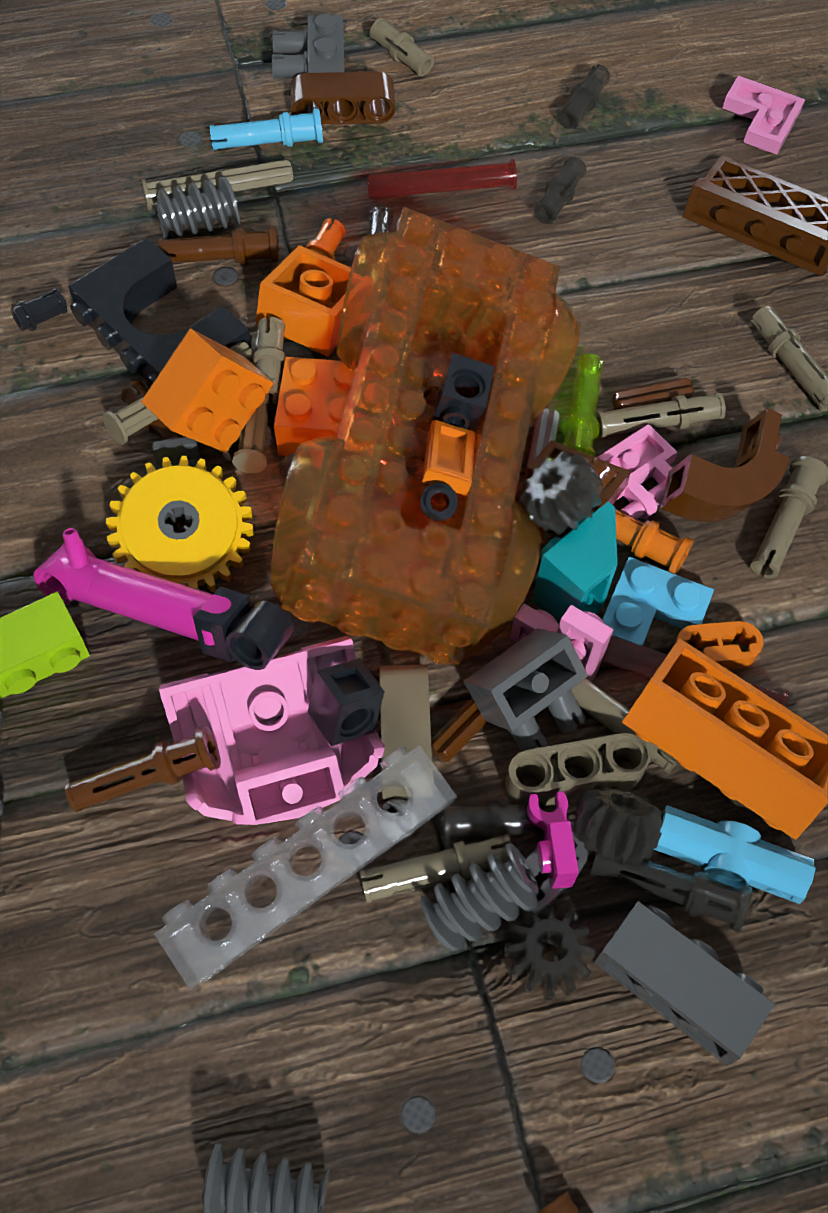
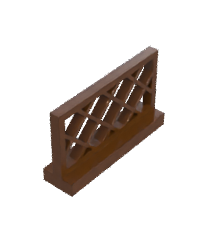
M723 155L718 158L703 179L698 178L693 184L682 216L683 218L820 276H823L828 267V198ZM722 171L732 174L736 177H726ZM758 187H763L770 191H760ZM745 188L747 192L737 193L735 189ZM792 201H797L804 205L795 206ZM779 202L781 207L772 208L769 203ZM813 216L817 222H807L804 217Z

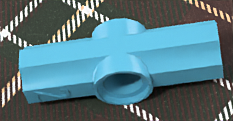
M668 805L663 810L653 839L652 849L704 868L705 875L720 884L737 888H744L750 885L798 904L805 900L816 868L814 867V859L761 840L760 833L748 825L735 821L714 823Z

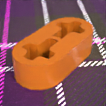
M741 621L690 625L679 632L674 642L675 645L679 638L686 643H689V641L694 642L696 648L704 649L702 651L703 654L728 670L749 667L755 662L764 645L761 632L754 625ZM734 638H739V642L742 645H749L746 652H741L739 645H731Z

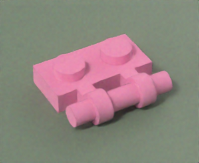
M649 424L598 456L603 461L631 471L628 485L618 499L624 496L630 502L620 511L634 519H646L657 511V506L662 503L668 472L672 469L670 464L674 462L677 451ZM653 477L658 482V485L647 491L641 484Z

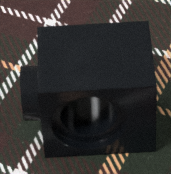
M452 353L441 378L431 420H438L475 431L486 409L495 366Z
M358 658L316 670L307 712L328 743L334 746L374 733L385 691L361 659Z

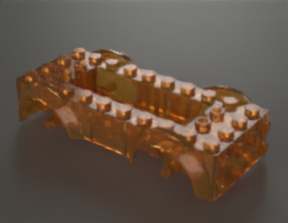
M403 207L394 232H378L362 237L350 271L341 316L337 355L351 373L333 435L313 438L299 444L288 472L279 508L273 542L270 585L282 603L281 608L283 610L292 612L296 618L303 621H320L336 626L341 632L350 636L364 635L383 641L384 645L394 650H411L427 655L431 661L442 665H459L463 659L480 652L514 618L534 579L541 548V536L538 525L528 512L515 501L529 424L539 416L556 394L567 375L579 341L580 324L577 316L570 305L555 293L560 266ZM452 353L495 366L486 409L474 431L475 446L471 487L467 496L456 493L458 507L449 519L434 521L423 513L420 506L422 493L430 485L422 483V479L411 476L406 470L405 463L413 458L425 462L427 442L420 440L414 430L422 429L429 432L433 421L431 419L434 407L426 403L423 392L428 389L439 390L444 371ZM434 494L431 497L430 504L434 510L441 511L446 506L445 500L441 495Z

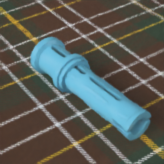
M319 108L313 109L312 113L298 115L282 112L283 114L279 115V119L217 126L210 125L213 150L283 142V146L287 145V147H293L294 142L316 140L318 144L323 143Z

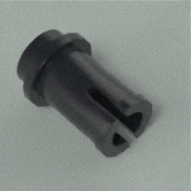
M56 288L27 302L23 300L16 301V306L11 308V314L21 331L29 329L31 332L37 329L36 325L68 312L65 300Z
M435 483L423 491L420 498V506L428 518L434 521H444L455 513L458 507V498L450 486L443 483ZM434 494L441 495L445 500L446 506L441 511L434 510L430 504L431 497Z

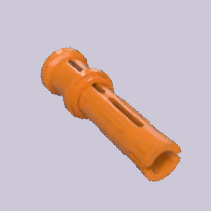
M615 509L616 539L632 547L631 552L636 557L641 559L646 556L668 567V572L676 575L685 562L694 540L688 537L682 540L660 529L659 523L653 520L651 522L647 520L643 523Z

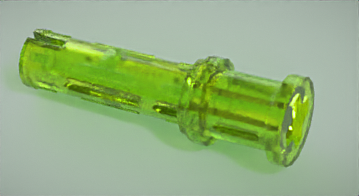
M588 353L581 355L577 360L570 414L563 420L561 430L564 435L563 445L594 457L596 452L593 448V443L600 430V424L595 417L603 361H601L600 356Z

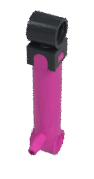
M74 528L64 531V544L42 563L33 574L38 589L45 596L58 591L65 605L74 599L199 641L202 653L231 662L234 658L243 666L253 670L265 669L294 633L292 619L281 607L272 602L259 601L251 607L250 597L244 593L220 586L214 594H209L98 559L84 546L83 540Z

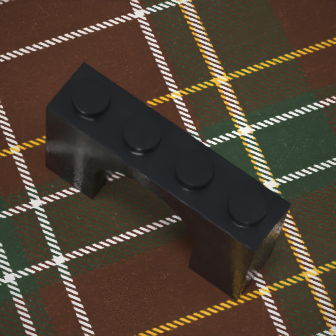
M148 238L143 239L68 285L73 300L70 308L77 321L82 326L89 325L95 331L101 344L108 350L113 348L120 355L123 364L132 374L138 372L145 379L149 389L190 328L227 348L239 342H246L251 348L249 329L224 306H221L191 327L174 334L153 335L142 332L132 326L134 319L142 310L177 288L172 259Z

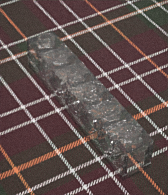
M420 745L408 752L405 746L399 748L380 763L384 771L367 782L363 776L355 779L339 791L338 796L341 799L339 803L326 812L320 806L311 810L294 824L298 829V832L282 843L278 837L269 840L251 854L255 861L253 864L239 874L236 873L234 868L227 870L207 885L211 894L194 906L190 900H186L162 917L165 926L154 933L189 989L200 987L455 801L456 794ZM388 787L401 789L407 797L406 806L397 813H388L382 810L377 803V797L383 789ZM345 817L358 818L365 826L363 837L354 844H344L335 837L336 825ZM304 847H313L321 854L319 869L309 876L296 874L292 866L295 853ZM260 878L272 879L277 887L275 900L265 908L255 907L249 898L251 885ZM217 909H224L231 917L232 927L225 938L216 941L207 934L205 922L211 912Z

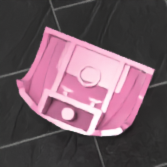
M344 636L302 647L299 651L276 656L262 670H253L242 665L212 674L204 673L160 685L159 692L174 742L194 735L196 728L207 726L213 734L221 758L220 768L210 771L206 767L182 776L186 802L193 809L198 810L207 817L229 820L235 824L257 825L300 818L341 800L356 789V785L377 767L378 760L382 758L385 744L380 739L376 729L374 733L331 746L307 712L316 670L356 659L352 638Z

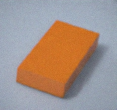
M433 420L428 432L422 483L428 485L443 483L450 486L455 493L467 496L472 484L474 431Z

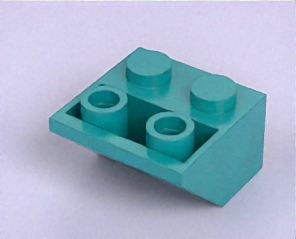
M609 501L596 512L591 510L585 512L576 521L569 534L563 539L560 537L553 538L540 553L541 564L534 578L536 585L532 601L541 610L551 614L558 624H560L561 618L570 605L581 611H588L594 614H598L603 608L617 567L615 507Z

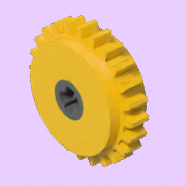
M187 456L181 457L179 466H172L169 458L164 457L162 462L163 468L158 470L150 462L146 463L147 475L141 477L139 474L132 472L130 477L134 485L131 488L123 485L117 488L123 501H111L109 504L112 512L118 515V517L106 518L109 530L116 532L107 536L110 547L119 548L112 554L117 564L127 562L124 567L197 590H199V586L206 584L211 592L216 591L214 580L219 576L227 582L232 580L228 568L230 566L239 569L243 567V559L239 556L238 552L250 553L251 550L250 542L243 538L254 535L253 524L245 522L252 518L251 507H241L247 502L244 490L233 493L237 487L236 479L232 476L222 481L223 472L220 466H216L211 472H208L205 459L200 458L196 466L192 467L189 466ZM178 522H187L188 527L184 526L185 532H174L173 527L178 529Z

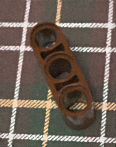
M383 72L303 73L295 76L291 81V115L312 113L313 109L319 108L321 124L385 123L395 115L394 83L392 78Z

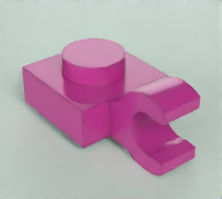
M563 791L556 793V810L554 812L548 813L541 810L537 794L530 795L527 805L529 819L545 832L544 841L537 843V855L541 873H549L551 889L572 887L579 874L571 823L567 821L566 815L568 800Z

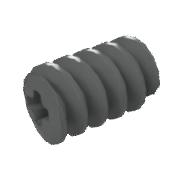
M226 177L219 178L218 190H216L210 179L205 180L203 193L200 192L195 183H190L188 196L184 194L180 186L174 187L172 199H170L164 188L158 190L155 208L163 239H168L169 228H173L178 238L183 237L184 225H188L194 235L198 234L199 222H203L209 232L213 231L214 219L217 218L224 229L228 228L229 216L232 215L240 226L235 194Z
M511 842L506 845L508 862L503 863L494 853H491L487 857L491 870L489 873L486 874L474 863L469 867L473 882L468 884L461 875L456 873L452 876L454 893L450 894L439 883L434 887L436 903L433 904L427 897L421 896L423 913L435 937L449 950L458 952L465 946L466 939L469 941L479 940L483 936V928L488 931L497 930L501 925V917L506 921L515 920L519 915V906L526 911H531L536 907V894L539 893L537 881L526 860Z
M218 1142L212 1151L204 1179L201 1201L204 1213H224L225 1211L227 1213H322L327 1195L330 1167L326 1170L319 1184L313 1182L312 1163L308 1162L305 1163L297 1178H291L289 1158L283 1157L276 1171L269 1173L267 1153L261 1152L252 1168H247L244 1148L239 1147L231 1161L226 1163L223 1162L222 1143Z

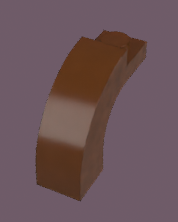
M766 408L743 426L734 468L718 466L693 454L677 464L668 472L660 509L693 521L716 522L739 514L767 496L782 480L790 457L776 451L781 441L779 428L782 414Z

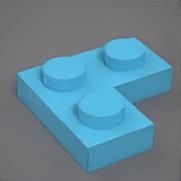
M628 557L602 619L607 626L614 629L609 643L639 654L653 618L681 629L690 625L702 624L714 589Z

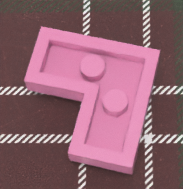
M738 76L725 98L722 109L731 111L741 117L753 119L746 132L744 143L777 155L797 120L805 99Z
M523 604L514 616L510 639L519 642L537 628L568 635L588 675L586 678L592 682L598 673L614 629L607 626L596 614L581 611L573 605H570L561 618L560 624H558L556 619L548 612L535 610Z

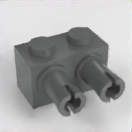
M308 15V27H304V31H272L273 79L294 78L303 73L345 72L343 15Z
M537 628L464 680L484 720L507 729L520 752L535 749L537 745L539 748L550 746L549 741L545 738L534 717L546 707H548L559 732L565 733L576 729L577 725L573 718H575L578 724H583L586 720V716L571 689L588 677L568 635Z

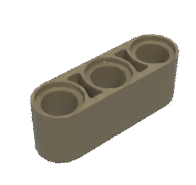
M379 665L380 686L385 691L380 708L381 740L385 744L384 753L381 758L382 800L397 798L430 799L433 796L428 665Z
M620 733L525 750L512 758L504 783V791L507 799L514 806L521 809H527L531 794H537L539 807L555 805L556 793L562 791L565 793L568 802L626 792L633 789L641 780L650 761V749L646 742L637 735ZM622 756L629 759L634 769L619 767L613 758ZM565 766H580L586 771L588 776L585 778L573 777L567 772ZM522 773L532 774L539 780L540 785L527 787L520 783L516 776Z

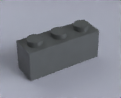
M638 901L594 963L724 1065L728 1066L739 1060L775 1004L763 995L765 993L764 989L754 979L743 973L738 972L734 974L718 961L719 956L706 943L698 939L689 940L673 928L674 922L665 912L651 905L646 907Z

